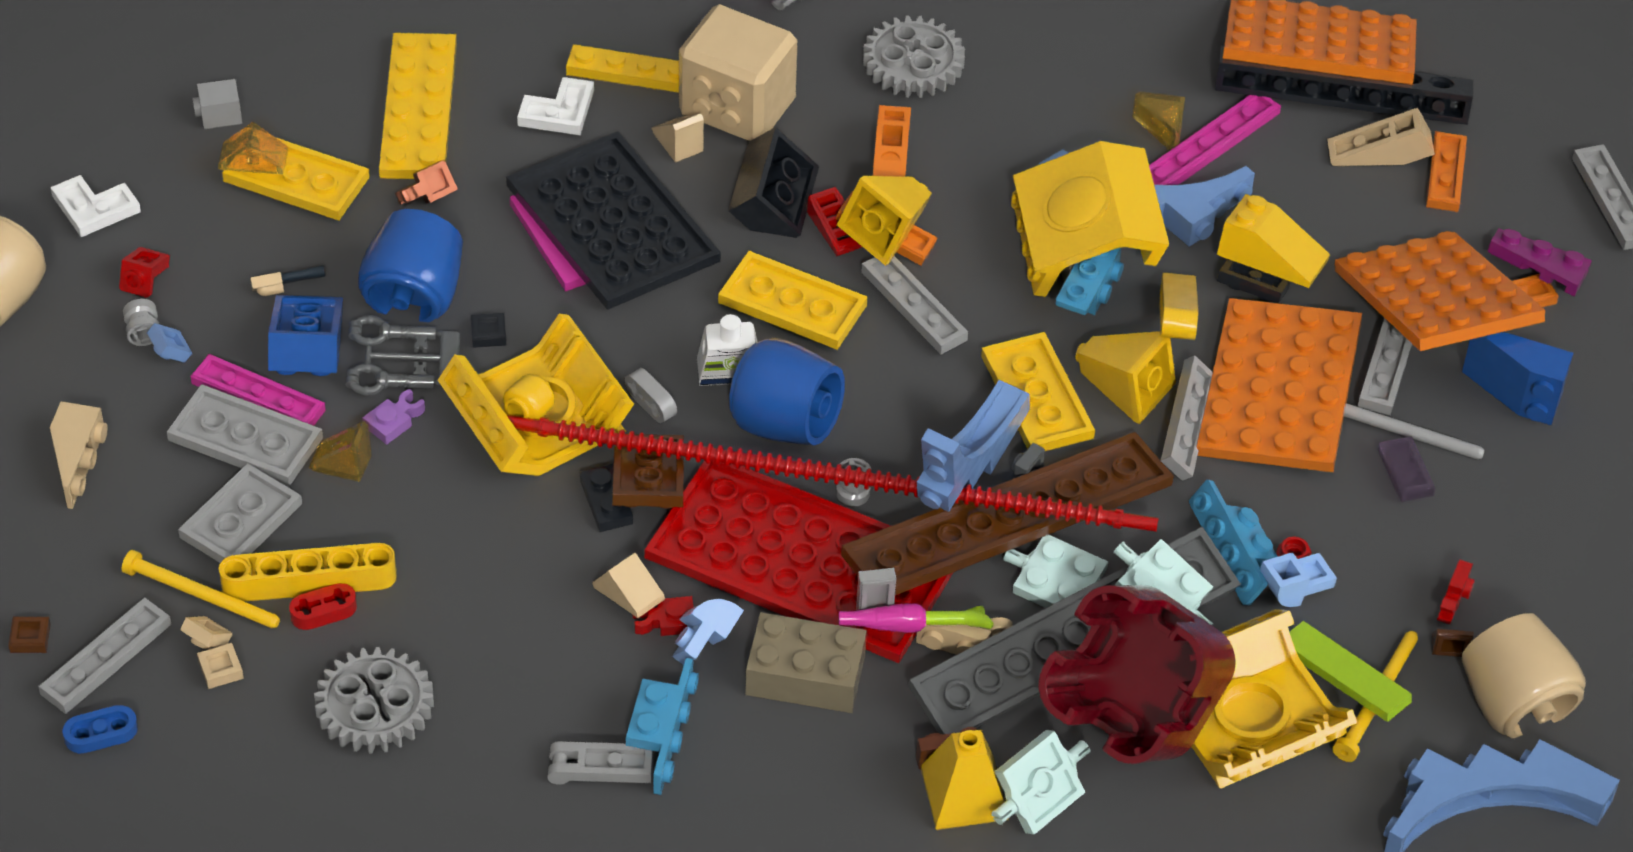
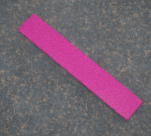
M1247 96L1151 163L1149 167L1154 185L1181 184L1280 114L1281 105L1269 97Z

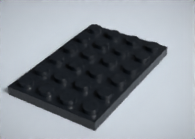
M618 131L506 177L508 189L607 310L714 265L721 260V252Z

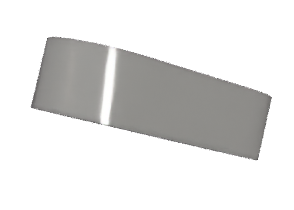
M639 368L625 377V385L630 395L658 423H663L677 414V406L672 396L644 368Z

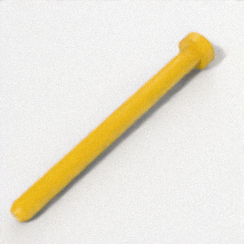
M130 550L123 560L121 569L125 574L133 576L137 572L269 628H276L280 623V619L276 614L142 559L140 552Z
M1415 631L1405 633L1382 673L1392 681H1395L1418 641V635ZM1364 706L1356 717L1357 723L1351 726L1345 737L1338 738L1333 746L1334 754L1345 762H1353L1360 752L1358 743L1375 716V713Z

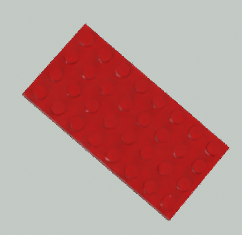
M704 460L683 492V507H673L645 548L644 553L645 559L785 617L839 625V611H856L858 576L841 556L842 545L891 526L755 472L752 469L747 471L744 466L736 469L734 464L726 467L725 463L722 462L719 466H716L715 461L706 464ZM953 573L895 595L894 605L919 604L926 611H931ZM839 625L867 630L866 650L896 663H900L917 635V632H893L866 628L864 626Z

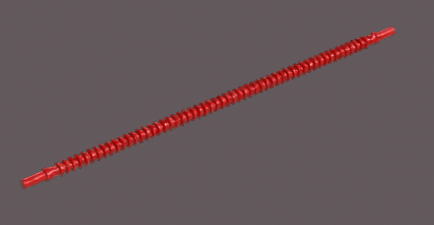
M507 415L517 430L537 433L540 437L557 436L559 441L568 438L569 442H573L574 439H577L579 444L587 441L590 446L596 442L598 447L607 444L609 449L616 445L618 450L627 447L628 452L635 448L637 453L646 450L647 455L656 452V455L660 457L662 453H665L667 458L676 455L678 460L684 456L686 461L695 458L697 463L704 459L706 464L715 461L716 466L723 462L726 467L734 464L736 469H739L740 466H745L747 471L751 467L755 468V472L765 469L766 474L773 470L775 475L784 472L785 477L794 474V477L798 479L800 475H803L805 480L814 477L816 482L823 478L825 483L834 480V484L838 485L842 481L845 486H849V483H853L855 488H858L859 485H864L866 490L869 489V486H873L875 491H878L879 488H884V492L888 493L889 489H892L894 494L903 491L905 496H908L909 493H914V497H918L917 481L920 476L913 480L911 475H907L906 478H902L901 473H898L896 477L892 476L891 472L882 475L881 470L872 473L870 468L863 472L861 467H857L856 470H852L851 465H848L846 469L842 468L841 464L832 467L831 462H828L827 465H822L820 460L813 464L811 459H808L807 462H802L801 457L794 461L792 456L782 459V455L778 454L777 458H774L772 453L763 456L762 451L753 454L751 449L744 453L742 448L733 451L731 446L724 450L722 445L713 448L712 443L705 447L703 442H699L698 445H694L692 440H689L688 443H684L683 439L675 442L673 437L664 440L662 435L655 439L653 434L645 437L643 432L636 436L634 431L625 434L624 429L617 433L615 428H610L609 431H606L604 426L596 429L593 424L590 428H587L585 423L576 426L574 421L567 425L565 420L556 423L540 417V420ZM970 484L963 488L955 501V504H958L959 501H964L966 506L969 505V502H973L975 507H978L979 504H984L985 509H988L990 505L994 506L995 510H999V507H1004L1005 512H1008L1009 509H1014L1016 514L1020 510L1025 511V515L1034 512L1036 517L1040 513L1045 514V518L1054 515L1056 520H1059L1060 517H1065L1066 522L1070 518H1074L1076 523H1079L1080 520H1085L1086 525L1093 521L1097 527L1103 523L1117 529L1128 527L1157 532L1159 518L1124 513L1122 509L1104 510L1102 505L1095 509L1091 503L1088 504V507H1084L1082 502H1079L1078 505H1073L1071 500L1067 504L1062 503V499L1053 502L1051 497L1044 501L1040 495L1037 499H1033L1031 494H1028L1027 497H1022L1021 492H1018L1017 496L1012 495L1011 491H1008L1007 494H1002L1001 489H998L997 492H992L990 487L983 491L981 486H978L977 489H972Z

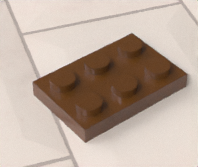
M653 434L655 439H658L660 436ZM662 435L664 440H668L670 437H673L675 442H678L679 439L684 440V435ZM615 445L612 505L660 508L683 507L684 456L678 460L676 455L667 458L666 454L662 453L659 457L656 455V452L647 455L646 450L637 453L635 448L628 452L627 447L618 450Z

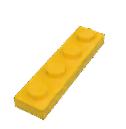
M574 44L572 46L566 64V75L679 92L678 60Z

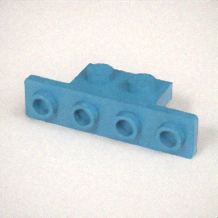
M1122 247L1076 263L1056 298V306L1082 315L1087 313L1095 315L1101 303L1107 304L1112 291V282H1118L1124 269V263L1120 262Z
M1206 480L1190 498L1189 504L1201 527L1204 528L1241 583L1236 588V593L1241 603L1250 606L1268 585L1267 580L1260 571L1262 562L1278 556L1273 549L1271 540L1266 536L1261 527L1257 514L1251 508L1226 505L1214 481Z
M690 658L685 659L678 685L642 679L627 731L626 746L659 752L654 770V794L661 795L664 783H671L675 762L671 761L673 752L679 753L683 732L679 731L681 723L687 724L691 702H687L689 694L695 695L697 690L699 673L693 672V659Z

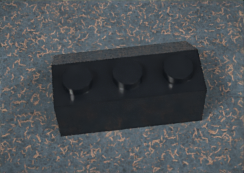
M776 127L748 142L728 211L751 231L793 238L801 236L807 214L808 197L812 195L819 165Z

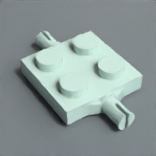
M1051 535L1042 537L1036 549L1028 556L1011 549L1006 551L1003 561L1022 568L1019 577L1013 585V593L1044 608L1101 580L1108 568V561Z
M1162 539L1149 551L1141 553L1139 556L1124 541L1114 550L1113 553L1118 555L1129 566L1126 573L1115 585H1146L1155 587L1210 625H1213L1212 622L1197 610L1201 601L1210 593L1213 586Z
M1045 730L994 772L1006 797V801L991 812L995 822L1002 825L1015 813L1025 833L1035 834L1082 796L1085 790L1078 778L1076 763L1090 753V748H1087L1089 747L1088 744L1080 740L1067 751L1062 746L1055 731Z

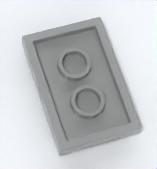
M247 463L178 529L179 538L219 563L228 556L251 554L302 505V497L297 492Z

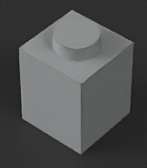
M236 79L197 84L199 97L193 98L195 117L202 116L204 129L242 124Z

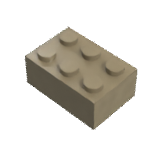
M760 612L746 668V695L853 713L865 659L867 630Z

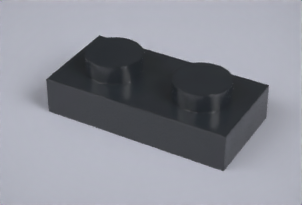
M1229 259L1219 270L1217 282L1223 283L1231 289L1242 290L1258 296L1263 301L1278 304L1288 291L1291 283L1285 279Z
M613 464L580 472V482L599 532L633 524V514L630 507L612 505Z

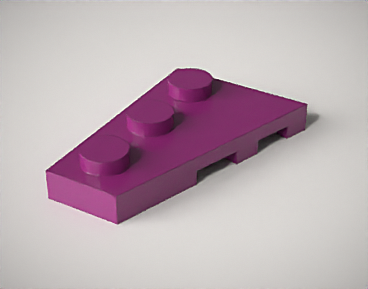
M1498 228L1488 248L1489 253L1520 269L1532 268L1540 274L1539 279L1548 284L1555 280L1565 285L1564 292L1574 297L1589 272L1592 260L1584 258L1579 252L1555 248L1547 241L1532 240L1523 237L1519 232L1511 229L1502 230Z

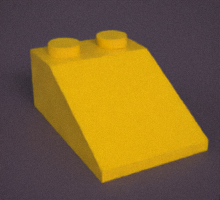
M1245 194L1226 219L1217 251L1218 256L1307 288L1312 285L1330 257V254L1276 204L1267 202L1263 197Z

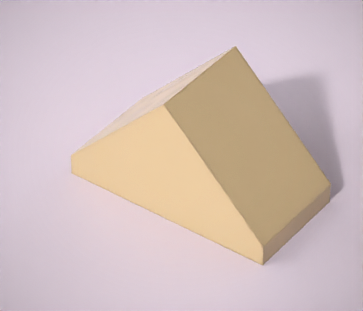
M702 114L678 117L652 127L654 135L674 162L703 152Z
M636 553L592 582L596 590L637 618L665 600L664 593Z

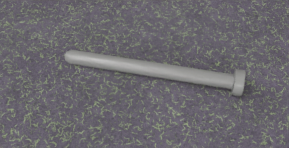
M1346 403L1344 417L1477 460L1483 457L1485 450L1481 446Z

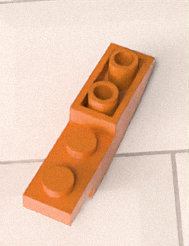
M879 105L873 176L906 177L911 107Z

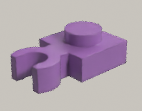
M408 389L400 394L397 403L394 404L387 399L362 417L363 426L387 445L412 426L411 418L418 417L424 413L425 401L420 399L415 404H409L413 401V391Z

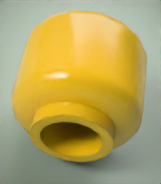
M531 374L522 376L506 390L503 397L504 409L507 415L540 420V417H544L553 408L555 402L550 384L539 376Z

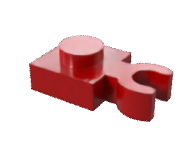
M1459 559L1446 595L1441 603V610L1437 617L1438 621L1450 625L1462 598L1469 599L1475 584V579L1470 578L1472 563Z
M692 596L665 598V600L657 605V608H652L639 617L645 620L634 622L635 634L643 635L651 632L654 628H660L661 636L679 635L687 627L679 619L688 610L694 608Z

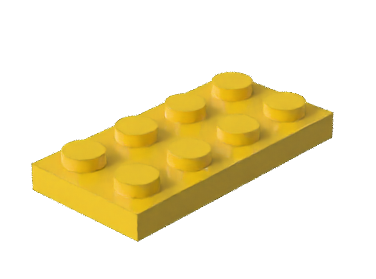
M255 130L251 132L222 172L223 182L340 221L370 178L369 168Z
M748 251L719 292L718 303L838 350L866 308L867 296Z
M1045 332L982 347L981 357L995 385L1001 380L1030 394V410L1018 428L1027 449L1032 443L1048 451L1094 439L1095 428Z

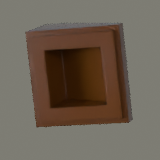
M1436 629L1432 633V654L1462 657L1463 651L1473 640L1474 632Z

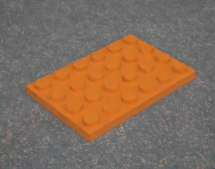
M1231 0L1223 59L1413 85L1417 19H1411L1404 14L1382 15L1374 10L1352 11L1344 6L1323 7L1309 1L1294 3L1287 2L1286 0Z
M1441 232L1435 237L1426 239L1414 238L1404 244L1396 246L1384 245L1374 251L1365 253L1353 252L1348 254L1347 257L1335 259V272L1419 351L1545 322V309L1455 232Z
M1229 298L1197 443L1198 456L1334 473L1362 324V313Z

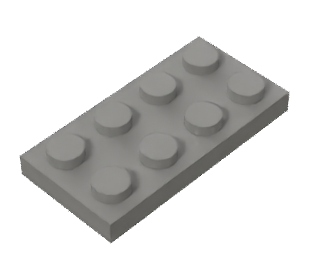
M201 384L168 429L167 438L170 442L239 468H243L249 463L278 482L290 486L323 439V432L321 428Z

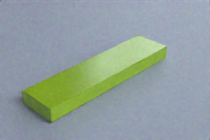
M1302 621L1289 632L1297 655L1304 666L1386 722L1390 721L1412 702V693L1305 621Z

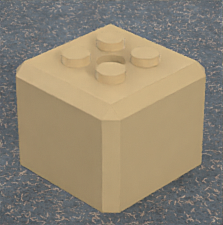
M720 4L712 7L679 49V107L682 115L702 114L703 123L748 141L771 130L796 97L797 39L788 30Z

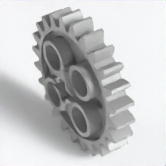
M909 15L905 17V22H900L895 17L893 18V25L884 21L882 22V30L873 28V36L867 35L866 44L863 46V66H866L867 75H873V83L882 81L883 90L893 87L894 95L903 90L906 97H909L911 92H916L918 97L922 98L923 91H927L930 95L934 96L935 88L946 91V83L955 85V78L961 77L965 63V47L961 46V38H955V30L945 32V23L935 26L933 18L925 23L922 16H919L916 21H912Z
M376 647L373 655H368L367 651L361 648L360 657L355 658L349 652L347 653V663L344 664L339 660H335V671L325 669V680H318L317 682L318 692L314 693L316 717L320 720L321 729H328L329 739L339 736L341 747H344L350 741L353 742L354 752H357L362 745H367L369 754L373 753L375 745H381L383 751L388 752V743L394 742L396 746L401 748L402 737L405 736L410 740H414V729L424 731V719H431L432 717L431 707H434L432 682L428 681L427 670L420 671L418 660L409 664L407 653L398 659L395 658V650L393 648L389 650L387 655H381L380 647ZM361 678H364L368 683L371 695H368L367 685ZM381 704L382 715L388 722H385L381 717L378 705Z

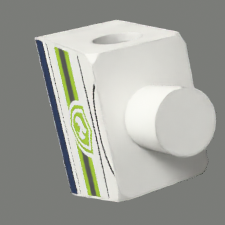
M730 314L724 316L718 324H708L705 326L697 355L699 386L731 384L736 367L742 356L753 344L758 343L753 323L741 322L738 316Z

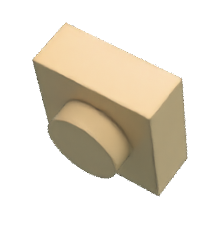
M206 616L186 617L180 629L192 637L191 642L194 645L207 650L211 649V647L228 644L233 634Z
M232 643L197 653L198 662L208 689L244 679L243 671Z

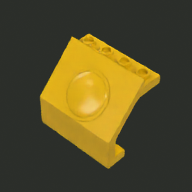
M1099 141L1013 175L1016 190L1012 194L1011 206L1015 209L1017 218L1016 228L1022 240V255L1026 258L1028 267L1027 277L1031 281L1035 296L1046 297L1060 272L1064 268L1117 248L1129 247L1141 250L1144 265L1156 266L1169 246L1145 148Z
M558 314L536 347L484 373L477 374L465 356L454 354L438 378L442 388L501 472L540 476L598 446L596 442L590 446L587 441H584L582 444H579L577 439H574L573 442H569L568 438L559 441L557 436L540 437L537 433L517 430L507 417L503 397L506 390L524 375L539 376L550 384L555 402L553 408L542 418H547L549 421H555L556 423L565 420L567 425H570L574 421L576 426L585 423L587 428H590L593 424L596 429L604 426L606 431H609L610 428H615V432L619 433L621 429L625 430L621 423L634 406L633 401L572 318L567 314Z
M1275 609L1222 631L1234 649L1236 658L1234 675L1194 744L1191 746L1220 789L1347 734V727L1357 723L1353 709L1335 707L1331 704L1298 657L1288 627L1294 624L1290 610Z

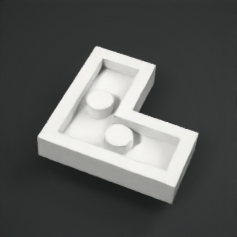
M563 77L556 99L524 95L517 116L518 126L581 135L594 93V82Z
M79 175L51 187L52 197L81 237L141 212L138 200L125 183L94 195L82 176Z

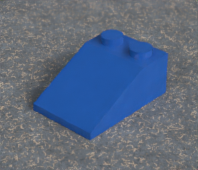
M276 295L268 332V371H276L282 375H291L296 372H311V374L316 376L337 373L343 297Z
M1500 332L1470 339L1462 372L1517 415L1552 425L1562 397L1573 352L1506 332Z

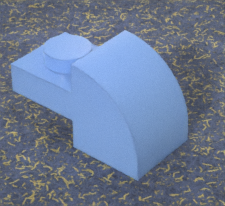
M1292 552L1265 560L1260 568L1261 573L1268 582V587L1279 603L1286 607L1300 606L1304 596L1334 588L1337 577L1320 553L1297 559Z
M723 599L708 600L688 610L679 619L687 627L678 636L675 644L679 647L672 657L683 665L686 658L695 660L707 641L714 645L727 638L744 610L736 604Z

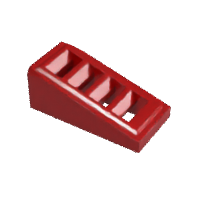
M833 187L808 197L807 214L835 255L840 256L860 249L862 246L851 237L840 241L837 239L848 234L841 228L833 229L838 227L836 216L845 202L838 189Z

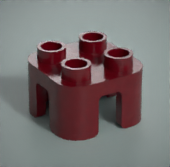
M1106 585L1093 589L1082 599L1074 614L1076 618L1088 626L1092 625L1082 644L1076 650L1054 651L1048 657L1041 670L1039 693L1044 706L1053 716L1065 724H1093L1108 733L1110 736L1102 749L1120 762L1136 764L1180 757L1194 744L1233 678L1236 658L1230 641L1221 631L1155 587L1146 585Z

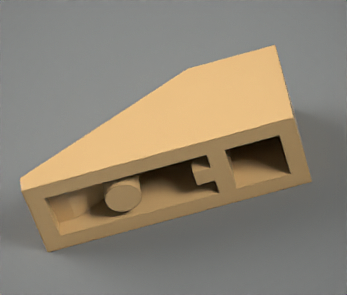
M1418 108L1327 139L1330 162L1333 166L1405 165L1435 155L1431 131Z

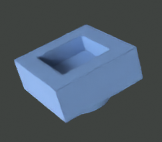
M156 323L148 330L147 334L154 345V351L163 359H173L185 363L192 355V351L179 330Z

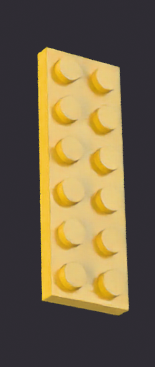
M393 33L379 164V176L381 179H414V173L439 161L445 160L446 162L457 46L456 34Z

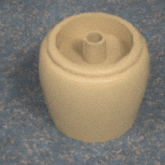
M0 216V327L30 299L37 290L46 271L43 250L36 239L22 226Z
M1534 613L1513 616L1493 625L1470 642L1462 653V662L1476 702L1491 727L1502 735H1507L1510 738L1522 736L1523 734L1518 722L1530 712H1532L1539 724L1552 720L1554 723L1558 722L1574 711L1583 700L1586 682L1579 664L1564 644Z

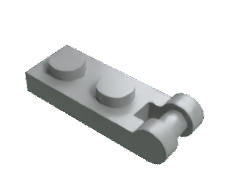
M560 741L550 745L549 758L552 760V764L548 767L547 778L553 784L560 785L568 781L651 783L653 751L626 746V743ZM570 759L578 760L577 763H567Z

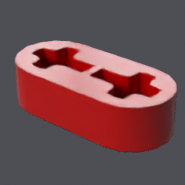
M339 583L296 596L289 605L291 622L298 629L310 630L351 617L357 609L354 589L347 584ZM342 599L346 603L339 605L338 601L335 600ZM307 609L311 614L305 615L301 610Z

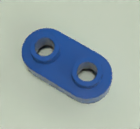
M116 705L70 718L64 724L62 733L65 745L70 751L88 753L130 741L136 735L138 725L136 715L132 709L127 706Z

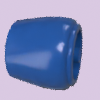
M417 209L394 211L387 217L375 235L360 265L358 288L366 303L376 312L387 314L392 307L398 310H407L410 304L421 306L419 321L429 323L442 316L449 309L457 288L463 239L459 231L450 222L433 213Z
M768 338L753 344L739 361L731 382L729 408L736 424L741 429L755 436L778 442L817 445L822 443L830 434L838 419L845 393V377L841 368L804 347L783 339Z

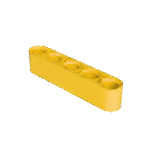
M1163 272L1159 300L1161 337L1195 340L1198 323L1196 276Z
M385 543L232 555L223 559L219 565L222 592L244 602L291 598L339 583L351 586L355 592L383 590L391 587L397 578L394 550Z

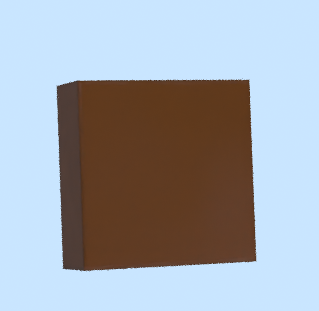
M13 616L8 645L10 653H47L51 626L49 617Z

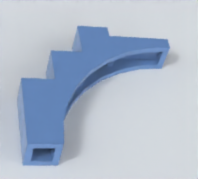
M1062 149L1040 162L1039 165L1066 155L1068 152ZM1244 166L1226 176L1205 182L1184 185H1154L1165 227L1187 246H1191L1199 240H1205L1214 230L1215 217L1219 218L1224 215L1228 209L1238 204L1245 194L1251 196L1255 173L1247 166Z
M999 380L975 416L952 439L929 428L921 439L924 471L917 481L918 497L925 505L933 509L941 508L949 512L963 488L970 484L973 489L983 471L990 475L992 474L1030 410V394Z
M1539 739L1532 751L1528 749L1524 751L1519 762L1485 744L1482 745L1476 756L1469 754L1463 766L1427 748L1421 759L1417 760L1414 758L1406 770L1404 778L1409 781L1405 793L1406 797L1400 809L1403 812L1399 818L1393 816L1385 828L1383 836L1388 839L1384 852H1404L1413 840L1433 825L1456 814L1483 807L1507 805L1539 807L1568 814L1597 826L1611 805L1620 780Z

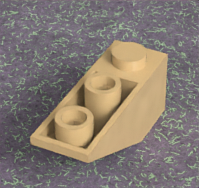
M61 401L51 423L50 431L67 508L73 509L77 497L82 496L85 491L86 475L88 470H92L96 464L97 448L99 443L105 442L108 426L107 423L103 422L101 408Z

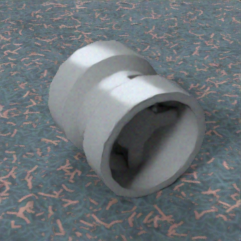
M135 299L128 302L123 308L124 321L127 324L126 333L128 341L136 346L153 344L147 332L154 323L159 324L157 321L156 305L148 299Z
M849 458L840 463L844 469L848 465H851L852 470L861 467L863 472H866L868 468L871 469L866 461L859 458ZM840 481L836 485V497L844 505L860 506L868 501L871 488L869 486V489L866 490L864 485H859L858 488H855L853 483L845 486L844 482Z

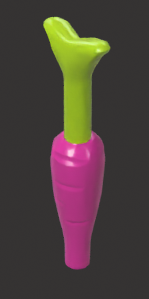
M896 604L858 611H839L838 614L839 625L864 626L866 628L893 632H919L926 625H967L992 629L993 621L985 614L983 606H976L964 611H926L919 604Z

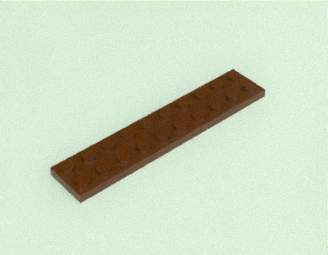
M1133 432L991 487L992 492H997L998 489H1001L1002 494H1007L1008 491H1011L1014 496H1017L1018 492L1022 493V497H1027L1028 494H1031L1033 499H1037L1040 495L1044 501L1048 497H1051L1053 502L1062 499L1064 504H1067L1069 500L1072 501L1073 505H1078L1079 502H1082L1084 507H1088V504L1091 503L1095 509L1102 505L1104 510H1112L1172 486L1174 475L1140 436ZM959 501L958 504L954 503L949 512L938 508L842 545L841 556L857 576L859 571L894 568L896 574L895 595H898L1074 525L1076 522L1074 518H1070L1066 522L1065 517H1060L1059 520H1056L1054 515L1045 518L1043 513H1040L1038 517L1035 516L1034 512L1025 515L1023 510H1020L1018 514L1015 513L1014 509H1009L1008 512H1005L1004 507H999V510H995L992 505L985 509L984 504H979L978 507H975L973 502H969V505L966 506L964 501Z

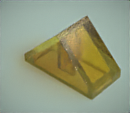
M1138 92L1135 94L1132 117L1170 151L1180 141L1185 97Z
M251 122L223 142L218 170L283 175L289 152L288 146L256 123Z
M362 421L321 441L309 468L315 472L360 482L372 457L369 425Z

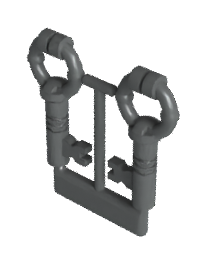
M373 315L362 316L349 322L348 337L358 344L366 346L365 364L355 366L353 369L346 371L345 385L347 388L364 396L379 393L387 387L434 389V383L441 386L438 378L434 381V375H426L427 362H422V365H418V361H414L413 375L388 374L387 371H383L380 367L371 364V358L439 361L440 377L454 354L460 355V333L457 331H438L436 333V327L390 325L389 322H385L382 318ZM375 324L379 326V335L375 338L362 337V325ZM436 335L440 338V355L372 352L371 347L388 341L390 338L415 339L414 353H418L419 350L427 353V340H436ZM371 372L377 375L376 385L372 387L360 386V373Z

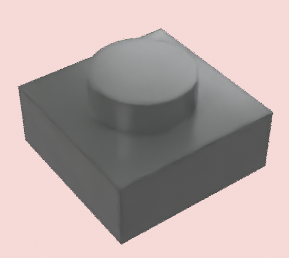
M1032 443L1025 453H1019L1012 465L1014 478L1043 468L1045 449Z

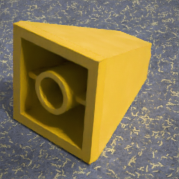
M863 176L859 179L837 226L886 266L890 263L923 212L932 192L913 177Z
M1160 331L1092 336L1087 343L1080 344L1076 351L1075 359L1080 364L1081 373L1138 424L1148 416L1176 384L1171 339L1169 337H1161Z
M966 730L964 732L952 733L921 766L936 830L995 822L991 812L1005 802L1001 784L994 772L997 770L995 760L982 730Z

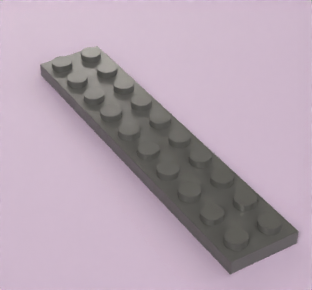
M1203 527L1168 544L1169 547L1213 586V589L1201 601L1197 610L1236 591V588L1241 585ZM1129 566L1108 575L910 679L907 685L937 733L942 735L959 733L967 727H975L977 729L1039 696V677L1048 657L1054 651L1076 650L1092 627V625L1088 626L1074 616L1082 599L1093 589L1106 585H1115L1126 573Z

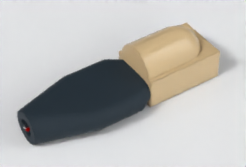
M323 265L282 274L277 272L251 277L250 283L252 291H257L261 296L284 293V283L325 277Z

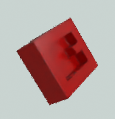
M143 247L134 250L122 259L120 290L146 298L151 296L154 278L169 267L170 255Z

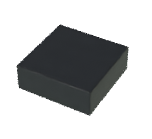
M504 313L471 315L473 348L506 346Z

